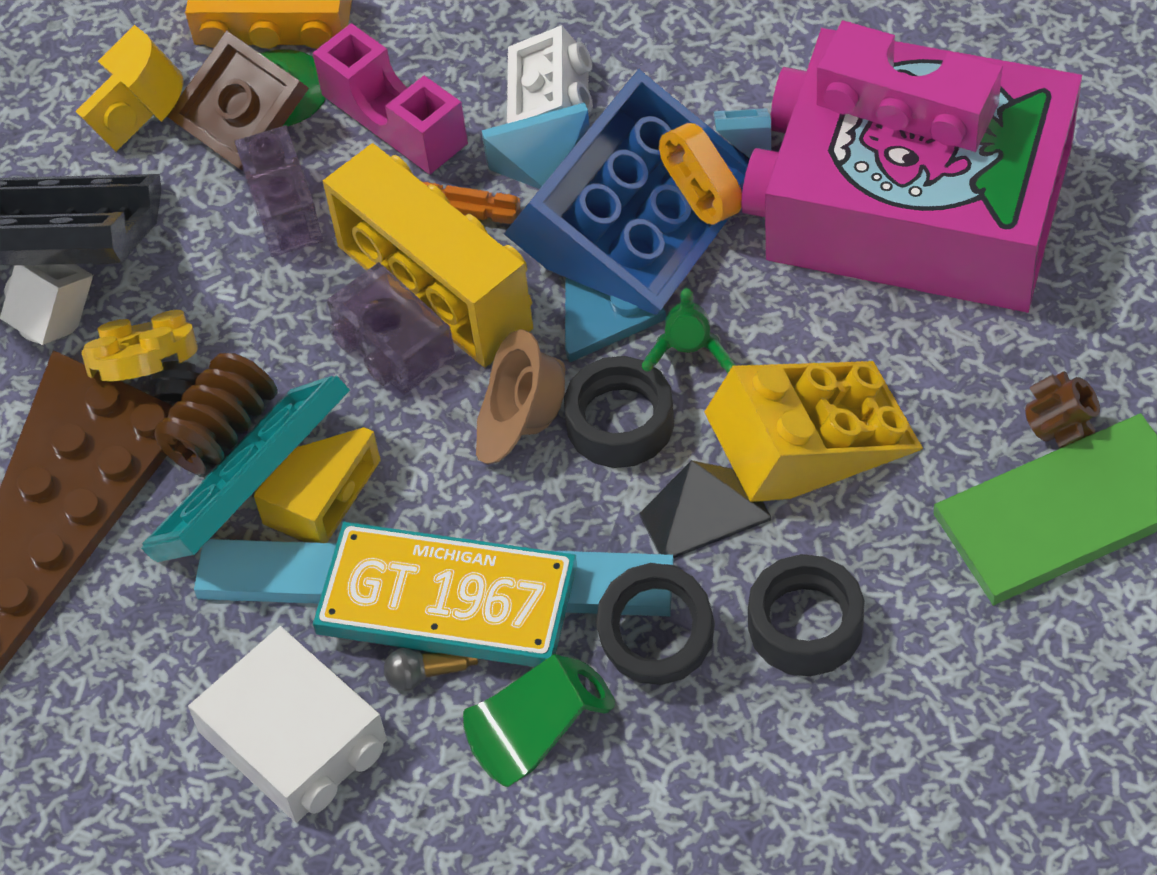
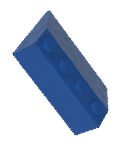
M638 68L534 195L504 235L547 270L657 315L729 219L727 218L713 225L705 223L695 214L662 162L659 151V142L662 135L687 123H694L701 127L736 178L741 191H743L749 159Z

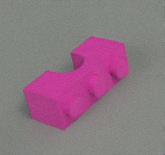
M844 20L841 21L817 66L816 105L831 109L836 113L849 114L876 122L893 130H903L933 139L947 146H956L973 152L977 151L999 105L1003 66L948 50L941 66L934 72L923 76L905 75L893 68L895 35Z
M352 23L313 52L322 96L429 175L468 144L461 101L425 75L407 88L395 74L390 64L387 48Z

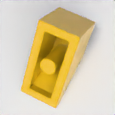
M362 427L296 447L255 490L254 498L263 525L303 542L327 543L381 461L374 431Z

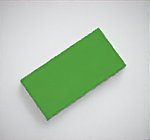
M1141 413L935 503L933 514L994 606L1157 532V434Z

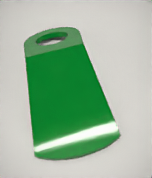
M553 654L494 696L464 709L463 729L470 749L481 767L492 779L505 787H509L531 773L542 762L583 710L608 713L615 707V699L604 679L588 664L578 659ZM578 674L585 676L594 684L601 699L592 695L583 686Z

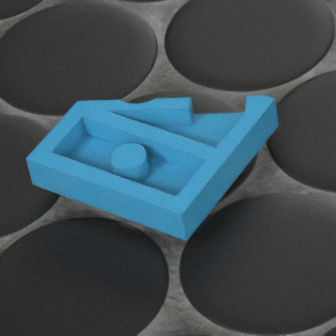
M566 278L565 351L569 362L666 320L664 308L657 315L638 308L636 305Z

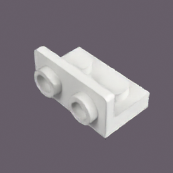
M562 25L508 47L507 123L584 102L588 109V115L592 111L593 104L588 82V72L592 70L590 54L586 46L582 42H576Z

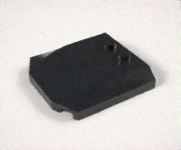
M160 174L0 178V265L122 263L157 224L162 190Z

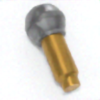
M401 648L392 652L386 658L384 675L391 687L397 690L409 691L428 677L464 671L468 666L477 665L478 659L437 652L421 654L420 651L415 652Z

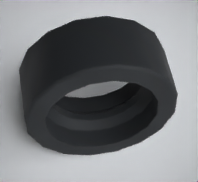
M628 356L602 358L584 366L570 380L564 395L568 438L576 451L592 463L611 468L637 466L654 458L668 444L674 429L671 386L657 368L653 367L651 371H644L642 369L644 360ZM616 390H629L640 393L648 398L653 405V416L643 426L629 432L620 433L598 430L586 421L585 411L588 404L595 397Z
M805 554L779 559L760 573L750 589L748 630L754 649L767 664L787 674L812 677L832 672L852 658L862 641L865 600L858 581L841 564L824 556ZM801 589L820 591L838 602L842 611V622L840 627L827 637L811 641L792 639L778 632L771 623L770 611L774 601L788 592Z
M647 563L627 569L609 584L599 601L596 627L606 656L619 672L639 683L663 685L682 680L701 666L712 647L715 622L708 595L692 575L674 565ZM650 589L668 590L679 596L688 606L692 617L691 635L685 646L673 656L660 660L646 659L632 652L623 641L619 628L621 613L628 601L638 593Z

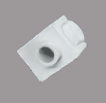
M76 264L14 266L12 275L9 277L4 288L6 297L0 319L19 330L25 339L41 345L72 334L79 326L93 275Z

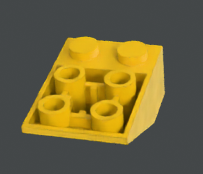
M874 361L732 366L704 411L750 502L792 499L923 449Z

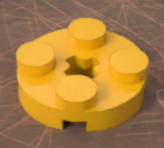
M170 310L153 316L151 322L132 326L129 319H118L100 325L97 328L100 338L84 345L82 357L87 375L90 378H93L99 370L102 381H120L143 377L164 370L161 359L177 353L179 363L197 352L198 345L193 326L186 322L184 311Z

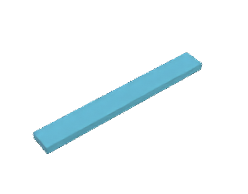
M209 539L201 549L194 586L197 599L319 604L337 543ZM555 551L576 554L577 568L566 613L597 614L599 601L609 584L629 568L647 563L674 565L673 555ZM650 589L640 592L628 601L621 615L670 616L672 592L661 589Z

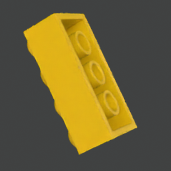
M371 143L322 180L338 247L481 366L486 368L494 361L501 343L511 332L520 329L530 332L534 329L531 313L532 299L529 295L526 277L528 268L521 254L510 245L502 246L488 235L485 227L476 217L471 214L465 216L454 208L437 186L433 184L427 186L415 177L409 166L399 156L392 155L390 157L374 143Z

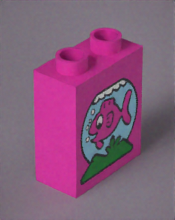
M821 28L807 71L783 67L779 74L774 90L770 116L771 131L785 133L780 151L755 148L745 174L741 202L742 212L765 218L766 260L1029 313L1073 146L1083 75L959 53L1003 66L999 105L977 151L973 152L956 146H947L936 140L903 130H893L882 124L849 114L836 113L831 109L816 105L817 66L836 30ZM895 41L893 68L909 76L927 75L941 66L948 50Z

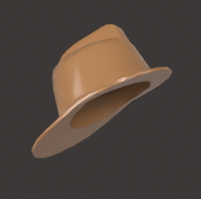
M523 329L511 332L501 343L494 357L489 386L477 418L476 456L478 460L488 465L497 463L506 457L522 435L538 434L546 429L557 416L565 394V364L557 358L540 352L539 344L533 334Z

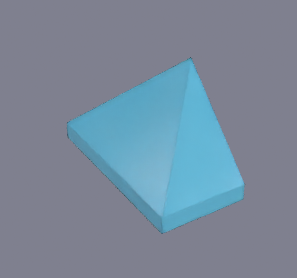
M585 102L481 130L486 163L489 170L540 189L590 128L588 109Z
M767 108L714 111L716 131L748 158L751 157L755 148L771 151V116Z

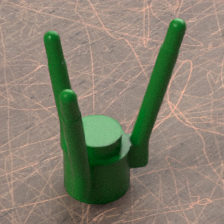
M684 288L680 294L681 303L673 307L668 313L665 322V333L657 338L656 344L642 363V369L646 372L651 371L664 353L671 347L685 353L695 352L705 347L709 349L721 367L728 373L732 366H736L734 361L720 344L719 338L710 332L709 316L704 308L694 303L691 289Z

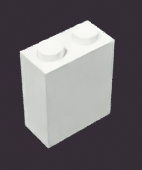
M281 626L275 629L188 705L198 732L295 823L308 812L316 814L325 809L334 799L338 785L354 770L362 772L371 767L381 755L383 744L387 741L380 714Z

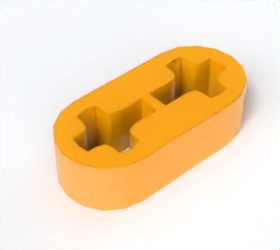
M687 123L663 134L659 142L662 162L695 214L705 223L714 225L739 213L742 208L741 188L704 130L694 123Z

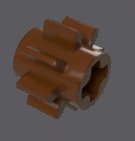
M1063 371L1056 376L1052 374L1030 386V390L1036 399L1027 403L1025 414L1030 428L1038 438L1045 442L1055 439L1058 447L1062 448L1095 433V429L1089 420L1099 415L1100 404L1095 391L1086 380L1081 377H1075L1070 380L1067 372Z

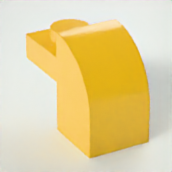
M135 25L98 60L111 77L75 111L115 152L153 115L162 122L174 108L183 88V75L181 71L150 37Z

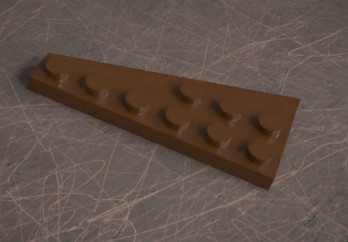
M55 350L51 353L0 486V673L167 457L157 444L154 433L156 425L164 418H168L169 410L173 405L121 381H102L99 371L96 372L93 378H90L87 375L85 364Z

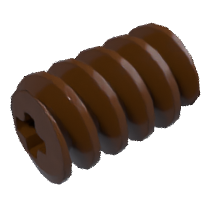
M219 353L210 361L209 369L199 374L196 384L183 393L182 401L172 406L169 410L168 418H164L156 425L154 434L157 444L169 458L185 470L198 476L205 474L206 467L202 460L214 465L222 463L224 452L221 447L229 449L235 447L238 443L235 431L243 433L248 431L251 427V420L248 415L256 417L261 415L264 411L262 399L269 401L277 396L278 388L270 376L250 359L236 353Z

